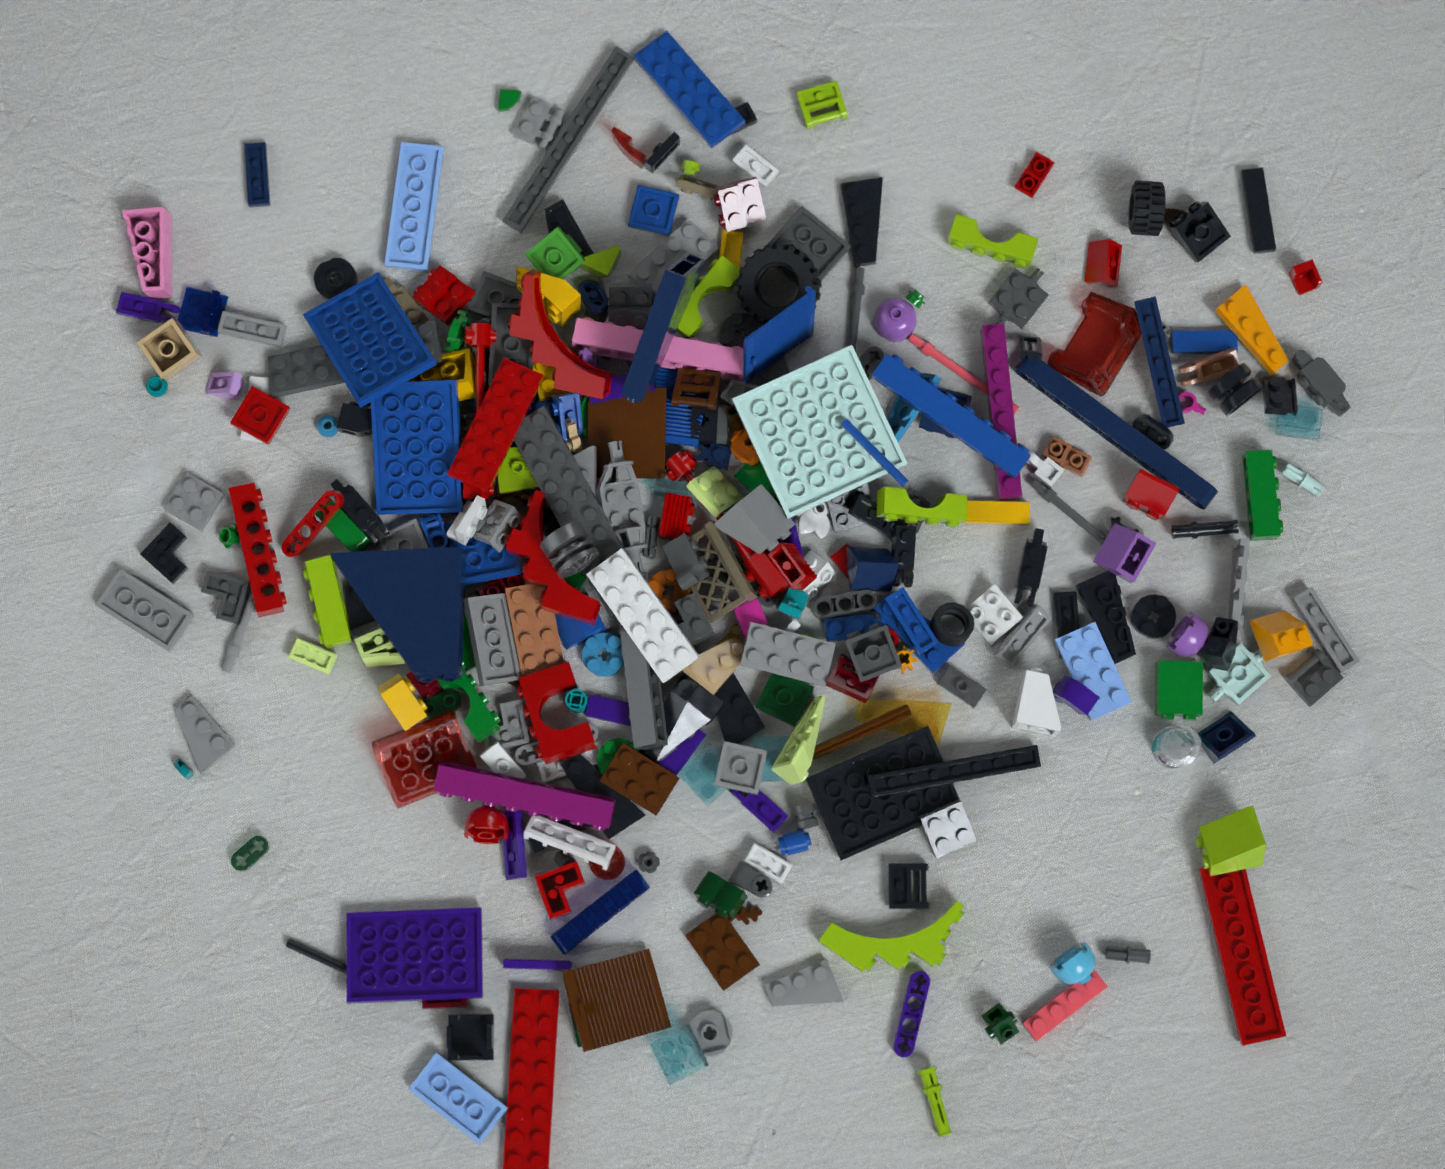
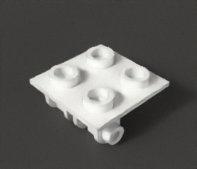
M996 584L991 586L967 607L973 615L974 626L990 645L1023 618Z

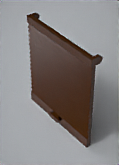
M655 388V391L650 392L642 402L638 401V403L628 401L624 397L591 404L590 397L588 396L587 448L590 446L597 447V478H601L604 471L603 466L611 462L608 443L622 441L624 460L634 461L632 468L636 478L665 479L667 388ZM614 469L611 478H616V470Z
M650 949L562 972L583 1052L671 1028Z

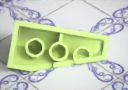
M823 695L812 698L771 768L773 772L790 785L803 782L809 774L808 769L812 764L826 699Z

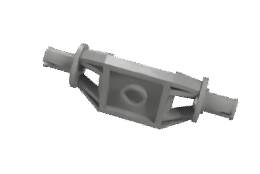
M622 441L609 442L611 462L603 466L604 471L596 488L597 500L626 553L638 570L644 571L640 551L648 548V544H645L646 526L639 484L632 468L634 461L624 460ZM614 469L616 470L617 482L611 483L612 471ZM619 534H626L629 546H625Z

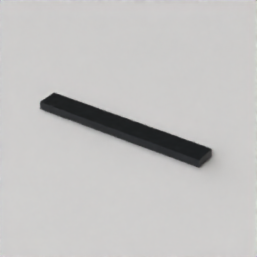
M1032 745L867 775L870 798L1037 768L1041 767L1038 746Z

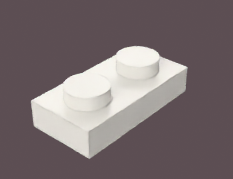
M747 145L732 160V163L749 177H757L759 184L765 189L779 173L777 168Z

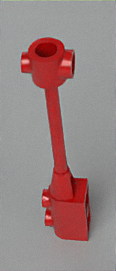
M472 323L470 326H465V344H469L470 347H476L475 416L484 399L485 348L491 347V342L496 343L497 336L496 329H492V325L487 323ZM494 482L488 494L463 483L462 499L474 500L477 495L488 500L489 495L494 493Z
M688 450L680 451L668 459L665 464L668 470L665 473L673 482L677 479L678 482L686 480L689 483L695 478L692 474L695 472L696 468L694 466L698 462ZM721 514L720 516H718V517L716 518L717 521H718L724 514ZM731 537L736 543L735 545L745 563L744 566L747 568L744 571L745 576L751 582L756 580L759 583L760 587L757 591L763 598L766 599L769 596L770 599H774L790 587L767 556L770 553L767 549L758 554Z

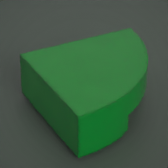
M500 89L498 112L508 111L521 99L522 92Z

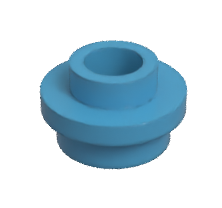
M324 416L318 421L317 429L322 436L332 437L338 432L336 428L338 421L333 416ZM326 423L332 424L330 429H325L324 425Z

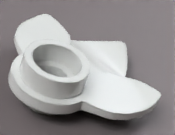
M827 502L820 504L821 512H818L816 507L796 515L800 517L798 522L799 534L815 531L820 539L827 535L830 528V522L827 517L829 512Z

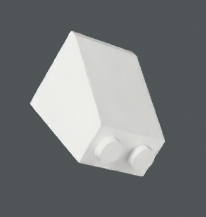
M1031 668L1026 670L1021 678L1012 728L1055 737L1061 731V724L1049 674H1044L1042 669Z

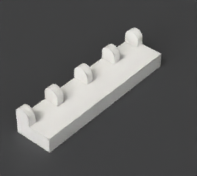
M532 816L524 832V839L533 838L543 842L542 846L547 847L550 845L563 850L565 855L571 853L584 858L586 863L591 861L602 865V869L606 871L616 848L614 844L542 816Z

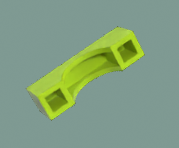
M956 214L947 244H950L952 248L957 250H970L977 256H990L997 262L1007 261L1013 263L1017 268H1030L1039 238L1018 232L1012 239L1006 242H992L980 233L976 219Z
M723 255L719 260L715 259L708 268L710 270L706 276L702 275L697 281L696 289L690 297L676 330L685 339L694 338L703 327V320L699 315V306L704 297L716 291L730 293L736 285V280L740 277V273H738L740 268Z
M883 487L877 491V517H884L885 521L905 519V523L925 521L926 525L945 523L946 527L955 528L967 521V495L946 493L938 498L933 508H922L912 502L906 489Z

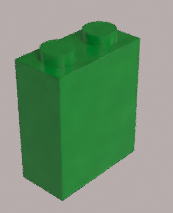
M1158 660L1155 663V716H1161L1162 720H1174V716L1183 717L1185 721H1195L1196 717L1203 715V662Z

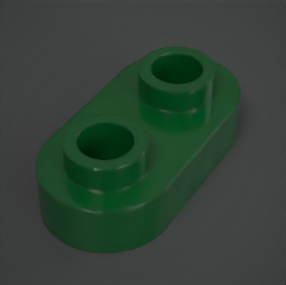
M447 690L423 700L426 706L433 707V711L426 713L427 717L423 720L432 722L458 711L462 704L461 697L457 692ZM449 697L454 699L451 705L446 704V699Z

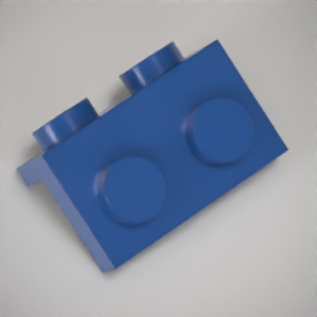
M566 392L552 395V403L550 404L551 414L554 416L555 423L565 442H567L565 419L571 418L572 422L576 423L577 434H583L579 394Z

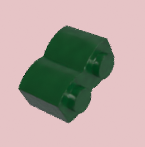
M710 871L706 873L694 891V895L697 898L696 902L706 909L708 907L714 908V912L724 919L726 917L734 919L748 898L745 891L725 881Z

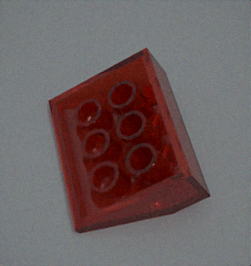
M455 710L413 725L406 731L403 729L371 742L373 753L397 809L439 793L434 791L438 765L442 761L477 768Z

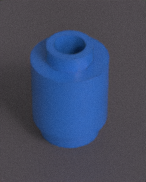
M803 829L782 834L783 837L777 838L782 855L788 854L790 856L808 851V846L812 845L809 833H804Z

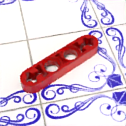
M327 491L321 496L283 541L281 548L284 555L295 557L303 553L343 506L344 496L340 491ZM335 496V504L325 507V505L331 502L332 499L330 497ZM317 510H321L324 513L322 522L317 521L315 518ZM304 525L308 526L311 531L308 538L302 534ZM299 539L301 542H298L294 546L295 550L291 551V543H295Z

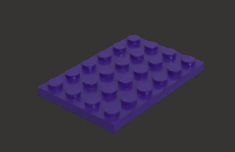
M481 907L347 913V1004L483 998Z

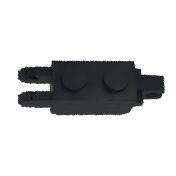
M338 479L330 484L334 490L340 491L344 496L342 510L376 545L380 541L372 533L375 528L379 527L380 531L386 536L391 534L384 526L380 517L352 485L344 487Z
M1035 528L1033 538H1027L1023 547L1015 584L1017 590L1014 603L1019 604L1022 599V590L1024 589L1030 591L1027 603L1028 606L1033 607L1035 595L1040 586L1048 548L1046 546L1047 542H1042L1043 529Z

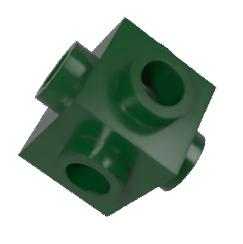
M1000 1003L981 1015L987 1025L984 1030L991 1040L996 1038L1001 1045L1019 1033L1015 1025L1018 1022L1011 1011L1007 1012Z

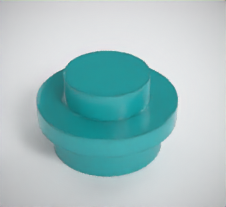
M153 376L147 381L146 390L153 397H161L166 394L168 383L166 380L161 379L160 376Z

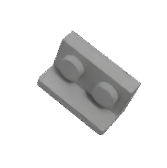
M494 499L487 510L486 516L476 526L473 537L476 540L491 545L495 551L501 552L505 546L507 535L511 534L513 528L516 529L523 517L514 506Z

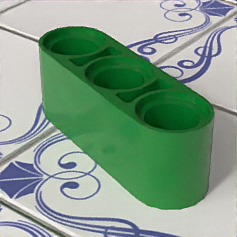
M331 500V502L328 505H325V507H328L331 504H335L334 501ZM341 509L326 525L350 552L364 551L372 543ZM317 510L315 515L322 522L324 513L321 510Z

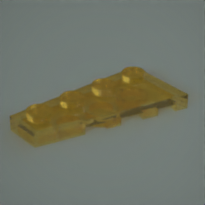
M869 698L867 703L859 701L854 720L866 723L906 704L909 706L912 715L883 729L906 735L928 725L936 745H939L952 702Z

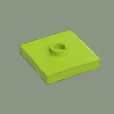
M518 447L510 448L497 474L500 494L539 488Z

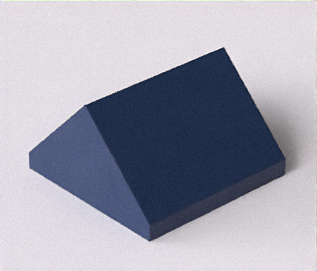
M846 548L850 590L892 591L899 563L892 556L889 549Z
M1231 711L1197 733L1195 737L1213 764H1215L1256 737V735Z

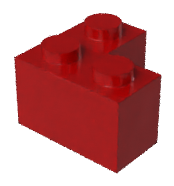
M575 861L535 876L550 920L552 921L571 914L572 910L565 892L586 884L578 862Z

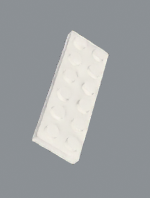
M621 548L586 574L662 683L667 682L700 658L624 548Z

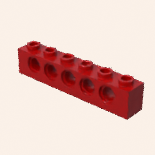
M254 482L228 488L258 618L284 612L283 605H286L287 601L285 593L280 592L278 584H282L280 571H275L274 563L278 562L275 550L270 551L269 543L273 542L270 529L265 530L264 522H268L266 510L261 509L259 502L263 501L261 489H256ZM248 504L255 506L251 512H245L243 508ZM251 525H258L260 527L255 533L248 531ZM261 545L264 547V550L257 554L253 552V548ZM261 566L269 568L266 574H259L257 572ZM265 587L274 588L273 593L270 595H264L262 591Z

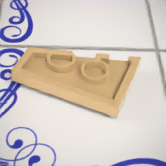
M733 637L699 654L700 658L682 671L714 695L739 667L744 644Z

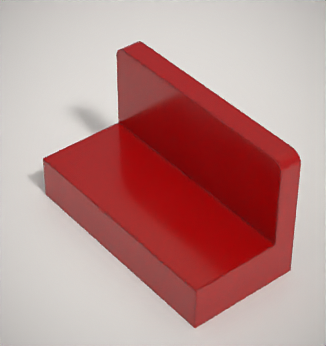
M1111 239L1089 242L1084 282L1087 284L1101 282L1109 287H1117L1122 245Z

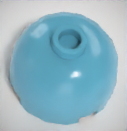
M1086 942L1080 943L1081 948L1076 949L1073 946L1055 960L1056 966L1050 965L1051 971L1061 982L1071 985L1079 982L1083 985L1092 978L1090 974L1095 969L1096 961L1091 948Z

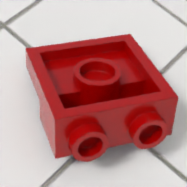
M439 265L437 269L433 268L430 270L428 279L423 285H418L415 288L412 298L418 306L448 326L458 315V310L464 308L475 295V292L472 288L458 280L454 274Z

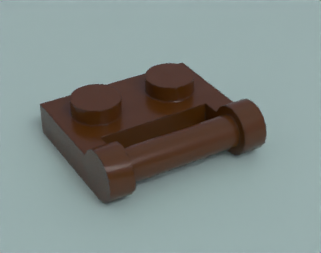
M678 368L672 395V406H680L682 404L708 407L710 410H715L722 379L721 372ZM682 392L709 394V398L681 396Z

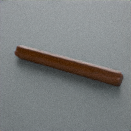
M905 704L815 745L813 760L911 716L912 713L909 706Z

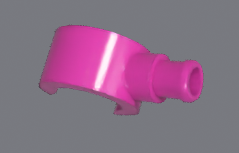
M1183 392L1179 395V399L1188 398L1192 402V406L1183 409L1182 413H1190L1191 411L1199 412L1202 415L1205 413L1206 408L1201 407L1197 403L1194 394Z

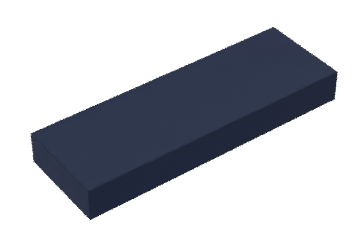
M266 142L244 144L248 206H271Z

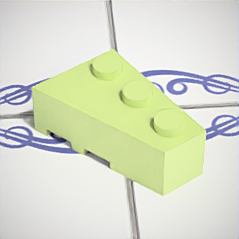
M381 628L354 639L367 668L406 664Z

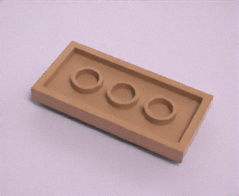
M534 584L505 588L521 676L564 663L555 614L544 611L541 606L542 603H540L541 594L547 588Z

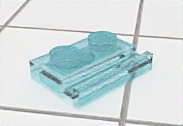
M1297 405L1298 411L1296 416H1293V413L1277 415L1275 435L1320 440L1323 408Z

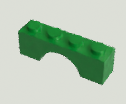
M462 662V679H455L453 682L438 680L444 690L451 688L459 689L469 696L470 710L464 722L479 744L501 729L497 724L501 720L494 710L491 712L488 710L486 705L489 701L483 692L477 693L474 687L478 684L471 674L466 676L463 671L466 666Z

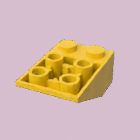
M518 266L516 267V287L522 293L521 280L523 275L529 272L530 269ZM541 273V293L545 310L548 313L547 316L554 324L558 323L563 327L581 310V294L566 280Z

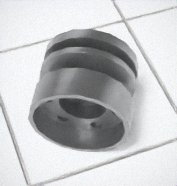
M579 521L570 522L547 536L540 544V548L547 559L557 558L553 562L552 567L558 569L557 574L562 579L582 571L599 556L597 548H592L593 542L591 540L583 541L587 533Z

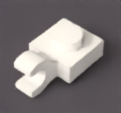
M1031 452L1029 454L1031 457L1027 464L1037 469L1033 475L1051 488L1064 472V469L1049 457L1042 461L1036 454Z

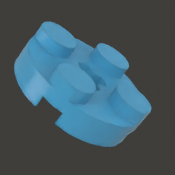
M598 633L587 639L582 650V659L586 668L598 677H611L618 673L622 666H624L621 654V640L610 633ZM602 649H606L608 653H611L606 661H602V657H598V653H601Z

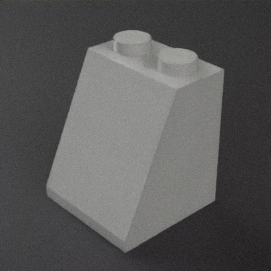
M761 484L737 502L714 525L753 551L761 554L766 549L769 552L779 544L778 539L782 542L792 533L789 530L795 523L791 518L787 519L781 506Z

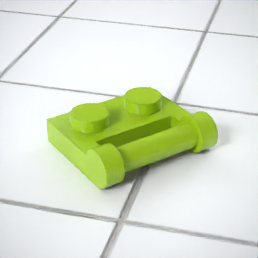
M837 81L796 92L807 130L814 128V125L831 120L848 118L847 109ZM834 105L838 106V110L814 117L810 115V112Z

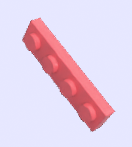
M1095 969L1090 974L1092 978L1083 985L1079 982L1072 984L1022 1022L1035 1041L1039 1040L1108 987Z

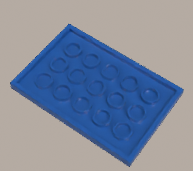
M379 272L303 314L360 408L437 365L434 357Z
M458 380L405 382L371 401L377 515L463 512V483L447 475L461 447Z

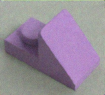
M235 371L211 373L206 394L239 400L244 383L241 379L242 374Z

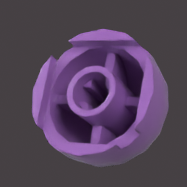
M890 298L882 302L876 309L874 316V328L878 335L890 342H902L909 338L915 330L917 323L916 312L913 306L900 298Z
M1190 612V618L1185 616L1171 634L1174 637L1172 643L1169 640L1167 642V648L1184 657L1193 656L1198 651L1202 653L1209 636L1206 622L1193 612Z

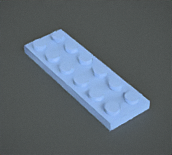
M401 142L384 264L387 268L428 272L444 155L443 146Z

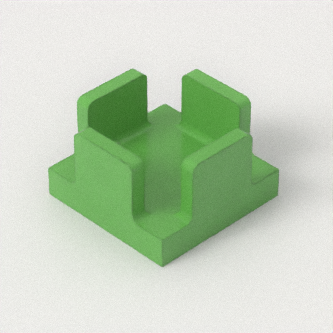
M560 227L555 228L525 253V256L541 273L563 280L586 261L580 253L582 249L569 234L565 235Z

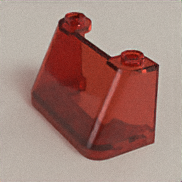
M1090 292L1081 304L1082 313L1085 318L1065 350L1057 349L1053 351L1048 358L1047 364L1061 375L1101 397L1109 390L1142 334L1137 312L1134 308Z

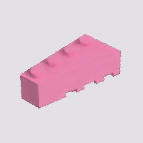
M164 207L122 210L127 224V232L132 243L133 255L136 258L143 292L152 299L172 297V214Z

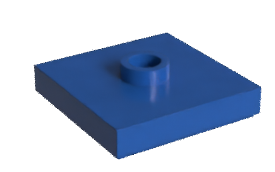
M638 185L628 227L670 236L680 194Z

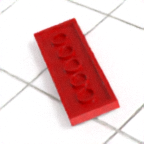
M503 358L447 475L487 494L489 493L544 378L543 374Z

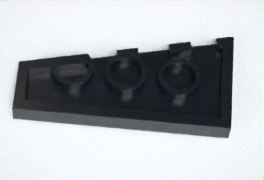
M883 177L846 182L840 185L854 267L876 264Z
M732 673L714 695L725 703L717 714L724 741L738 744L763 730L765 726L735 674Z

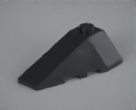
M683 673L664 703L668 745L649 750L640 749V754L658 764L675 751L680 743L687 738L693 737L695 732L704 725L710 724L725 703L694 679Z

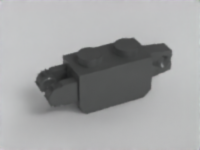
M1305 350L1297 351L1291 360L1299 371L1296 375L1299 384L1304 389L1307 388L1310 391L1312 399L1317 405H1321L1323 408H1330L1339 417L1347 412L1351 407L1343 395L1346 384L1324 358L1317 357L1313 360Z

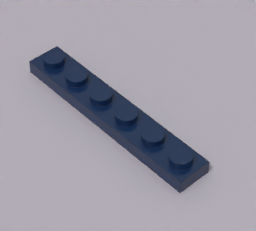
M1156 296L1134 301L1162 424L1167 428L1185 424Z

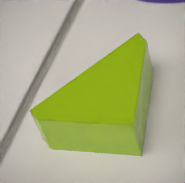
M620 245L584 257L586 261L580 265L581 269L609 281L622 255Z

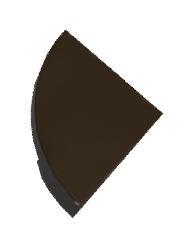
M1165 208L1164 222L1170 227L1173 225L1171 222L1173 218L1180 214L1184 216L1186 212L1181 209Z

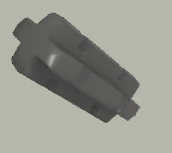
M648 516L646 521L648 527L645 530V544H648V548L643 549V557L648 559L656 557V549L654 548L657 547L659 531L657 527H659L660 522L657 516Z

